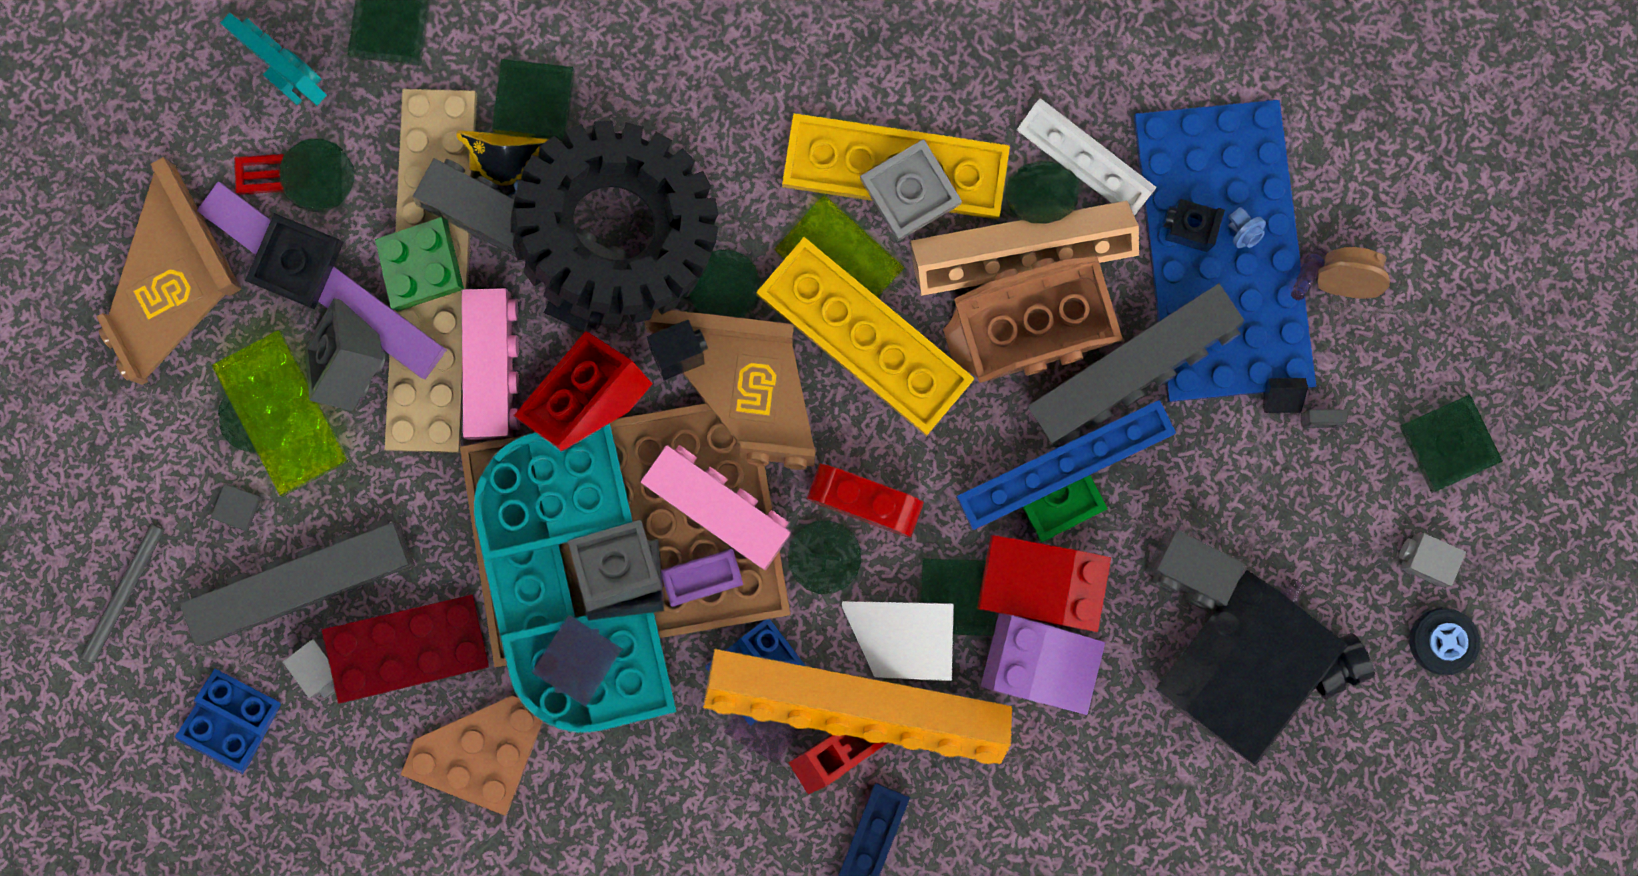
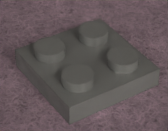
M641 520L568 541L587 611L662 590Z

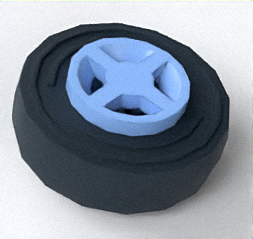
M1436 608L1425 612L1415 621L1410 631L1409 646L1414 659L1422 668L1434 674L1454 675L1465 671L1475 662L1480 651V635L1476 625L1467 615L1455 609ZM1437 637L1440 639V643H1441L1440 648H1438V647H1439V643H1438L1439 640L1437 639Z

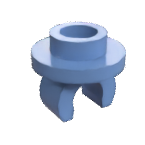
M1241 207L1228 216L1232 221L1228 224V227L1235 234L1233 243L1237 248L1253 247L1263 238L1265 234L1263 229L1266 222L1261 217L1251 220L1250 216Z

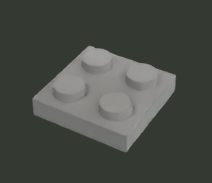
M924 139L860 176L862 184L897 241L914 233L962 203V200Z

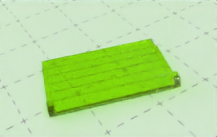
M823 195L774 249L785 259L801 239L805 237L877 298L905 269L899 261L826 195Z

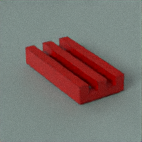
M307 152L234 157L236 193L238 195L311 190L309 154ZM300 162V168L244 172V166ZM300 176V181L244 185V180Z

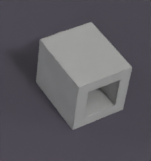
M1425 533L1417 534L1412 539L1408 538L1400 550L1399 558L1403 560L1400 569L1439 587H1450L1454 583L1466 551Z
M312 639L283 661L308 698H315L321 695L326 699L335 693L323 639Z

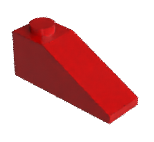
M830 734L792 759L788 764L809 795L828 786L887 743H872L860 737Z

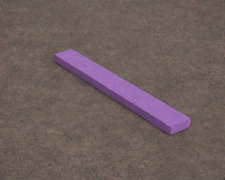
M219 181L197 209L200 214L255 255L271 222L270 218ZM333 266L318 302L328 308L334 298L342 300L380 335L381 348L419 377L426 379L447 349Z

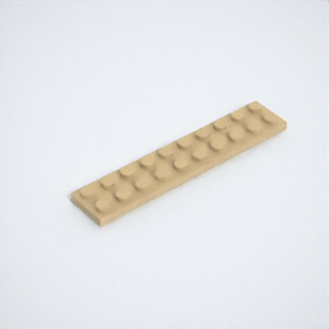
M403 89L395 232L440 218L415 205L412 197L434 158L443 163L445 159L456 162L465 169L464 174L473 178V170L469 169L470 150L457 139L456 132L458 130L475 131L477 93L475 91ZM449 223L464 290H467L471 234ZM462 290L413 307L395 311L446 348L447 351L426 379L419 377L389 354L385 432L386 451L461 453L463 411Z

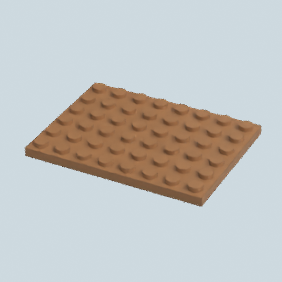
M706 403L625 417L611 422L610 426L632 521H642L647 541L659 540L661 570L733 549L744 584L671 607L662 578L664 611L654 612L659 638L791 615L780 551L765 571L641 483V480L666 445L673 450H676L678 445H680L697 457L693 464L704 472L707 471L709 466L728 479L724 486L734 493H737L740 488L758 500L755 507L767 515L772 510L765 465H753L748 463L746 458H740V445ZM523 436L460 446L494 668L507 665L475 526L474 498L480 476L496 453L507 444ZM560 544L559 548L575 618L586 616V606L569 544Z

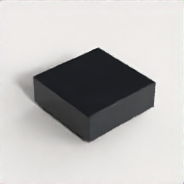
M1269 378L1263 399L1264 413H1301L1308 390L1306 378Z

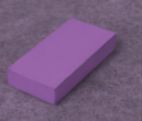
M733 549L662 570V578L671 607L744 585Z

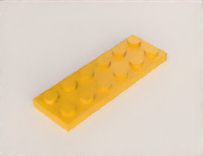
M793 113L782 187L873 201L862 184L860 176L924 139L962 200L960 206L949 212L998 220L1001 211L1010 145Z
M805 237L801 239L756 292L758 297L788 322L794 324V327L926 437L975 379Z

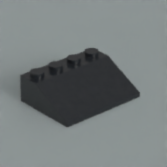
M1246 570L1239 579L1227 605L1219 606L1155 689L1167 703L1253 766H1256L1346 649L1347 644L1276 588L1249 570Z

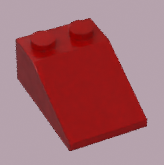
M585 331L513 416L560 451H563L628 413L653 383L631 359L588 331Z
M991 535L977 609L1079 630L1098 632L1111 557Z

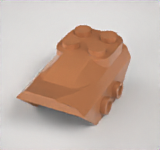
M1097 256L1067 259L1055 263L1053 258L1043 259L1031 264L1032 269L1018 273L1017 269L1000 272L995 275V281H991L955 298L956 310L950 322L943 329L952 360L968 373L978 377L979 383L1023 370L1026 376L1047 370L1046 363L1060 360L1062 365L1070 364L1083 359V352L1123 341Z

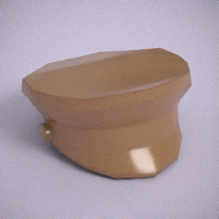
M1344 247L1327 253L1324 258V266L1318 269V288L1333 295L1355 299L1376 298L1383 294L1390 286L1388 273L1384 269L1386 256L1382 253L1360 247Z

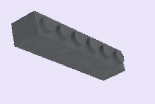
M434 158L412 196L415 205L438 217L447 219L449 223L516 257L512 245L515 233L510 232L515 194H511L508 197L498 192L497 189L499 187L492 181L481 176L475 180L464 174L465 169L456 162L445 159L443 163ZM577 229L576 234L580 241L594 254L612 260L629 259L630 255L615 246H610L607 249L596 243L597 238L583 229Z
M1218 283L1028 405V408L1051 444L1055 446L1061 443L1063 446L1080 438L1082 435L1079 430L1092 422L1094 427H1097L1113 416L1111 409L1122 402L1128 407L1145 396L1143 389L1155 382L1159 387L1177 375L1174 369L1186 361L1189 366L1201 361L1209 355L1206 349L1219 341L1223 346L1241 334L1238 328L1243 325L1245 320L1220 283Z
M388 519L379 520L367 525L368 532L354 537L353 532L331 539L333 545L319 550L318 546H312L296 553L297 559L284 563L283 559H279L262 565V572L249 577L248 573H241L226 579L227 586L216 590L213 589V586H208L191 592L192 599L180 603L194 646L209 645L415 566L401 524L389 523Z

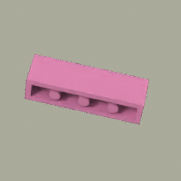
M506 288L462 290L463 437L469 441L513 437V430H519L520 421L513 416L518 408H513V394L519 393V374L517 371L513 372L512 357H518L519 355L518 336L512 335V321L518 320L519 310L517 299H512V294Z
M666 445L641 480V483L766 571L791 535V532L785 529L789 522L772 510L767 515L755 507L758 500L740 488L737 493L731 491L724 486L728 479L710 466L704 472L693 464L697 457L682 446L678 445L676 450H673Z

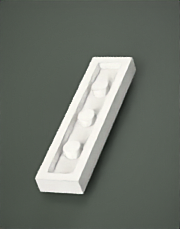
M1041 98L1034 104L1017 129V131L1111 203L1128 201L1134 216L1157 188Z

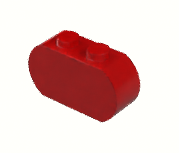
M826 464L818 465L806 497L808 501L908 538H911L924 505L922 500Z

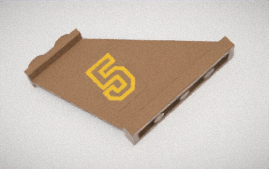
M164 157L150 164L154 174L109 315L102 313L96 316L102 327L99 329L100 337L110 349H114L119 359L115 363L120 374L126 380L141 385L149 382L147 377L225 295L231 296L242 290L202 214L197 211L198 207L176 166Z
M658 309L654 310L651 319L644 321L647 333L654 334L688 319L694 331L697 329L701 330L708 350L703 351L705 364L682 374L740 445V458H746L748 463L761 466L768 465L769 461L784 463V467L793 470H804L806 466L814 467L816 449H814L793 350L794 324L670 310L661 315Z

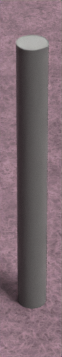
M151 523L80 657L90 663L96 662L165 529Z

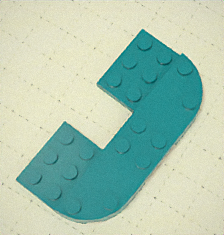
M610 423L563 451H560L537 433L525 435L507 444L496 453L480 476L474 498V519L507 670L518 698L541 721L561 730L580 733L606 730L676 712L654 613L588 620L587 615L575 618L559 545L568 543L569 540L633 522Z

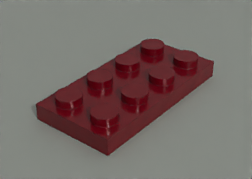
M473 595L322 629L338 704L489 668Z

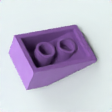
M999 614L980 687L1088 715L1105 642L1012 615Z

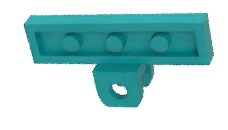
M229 13L220 22L236 39L269 66L263 73V76L297 106L302 100L292 91L294 87L316 106L327 96L316 85L322 79L304 61L288 48L282 49L268 34H263L247 17L241 22Z

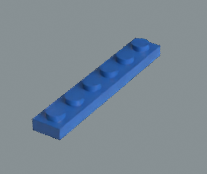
M1158 400L968 490L956 498L972 531L1165 440L1175 435L1176 431L1161 401Z

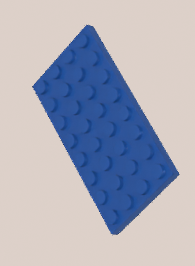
M1280 100L1135 114L1134 126L1140 175L1157 187L1144 203L1158 322L1218 283H1220L1245 320L1243 325L1238 328L1241 332L1238 337L1223 346L1218 341L1206 349L1209 355L1192 366H1189L1186 361L1174 369L1177 375L1165 383L1167 401L1178 402L1265 393L1269 378H1306L1308 388L1316 387ZM1183 199L1214 209H1224L1225 212L1215 245L1208 252H1204L1165 240L1168 229L1162 226L1169 206L1175 207L1176 203ZM1240 207L1245 210L1251 220L1261 217L1266 222L1263 229L1265 232L1263 238L1250 248L1247 246L1237 248L1233 243L1235 234L1228 227V224L1232 222L1228 216ZM1191 217L1187 218L1190 226H1199V220Z

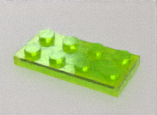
M277 330L211 365L280 496L284 497L350 462L321 405L318 402L310 401L308 381L281 331Z

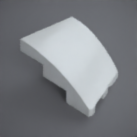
M842 601L843 611L874 677L952 680L953 604Z

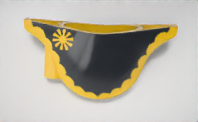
M464 130L456 132L457 139L470 150L469 169L479 171L484 178L497 185H512L517 179L521 180L523 169L531 156L537 157L540 146L549 140Z

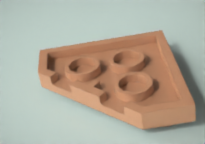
M512 695L414 739L401 775L506 816L543 721L534 716L523 705L518 696Z

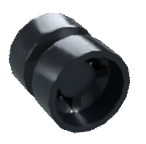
M1353 633L1340 638L1347 644V647L1315 688L1323 699H1329L1344 692L1347 683L1357 686L1375 676L1374 666L1367 650Z

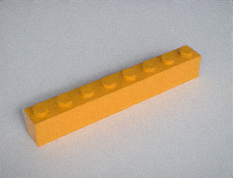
M714 650L703 708L712 709L720 714L733 713L749 716L757 721L786 723L799 729L812 728L823 730L835 736L849 735L864 738L872 743L886 742L902 745V747L909 750L923 749L939 752L946 757L960 756L976 759L983 764H1001L1011 746L1012 706L723 650Z

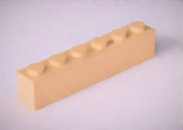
M1128 201L910 240L913 267L921 296L987 284L995 281V275L1010 269H1017L1018 273L1032 269L1031 264L1047 258H1053L1054 263L1061 260L1097 256L1099 263L1139 256V225Z

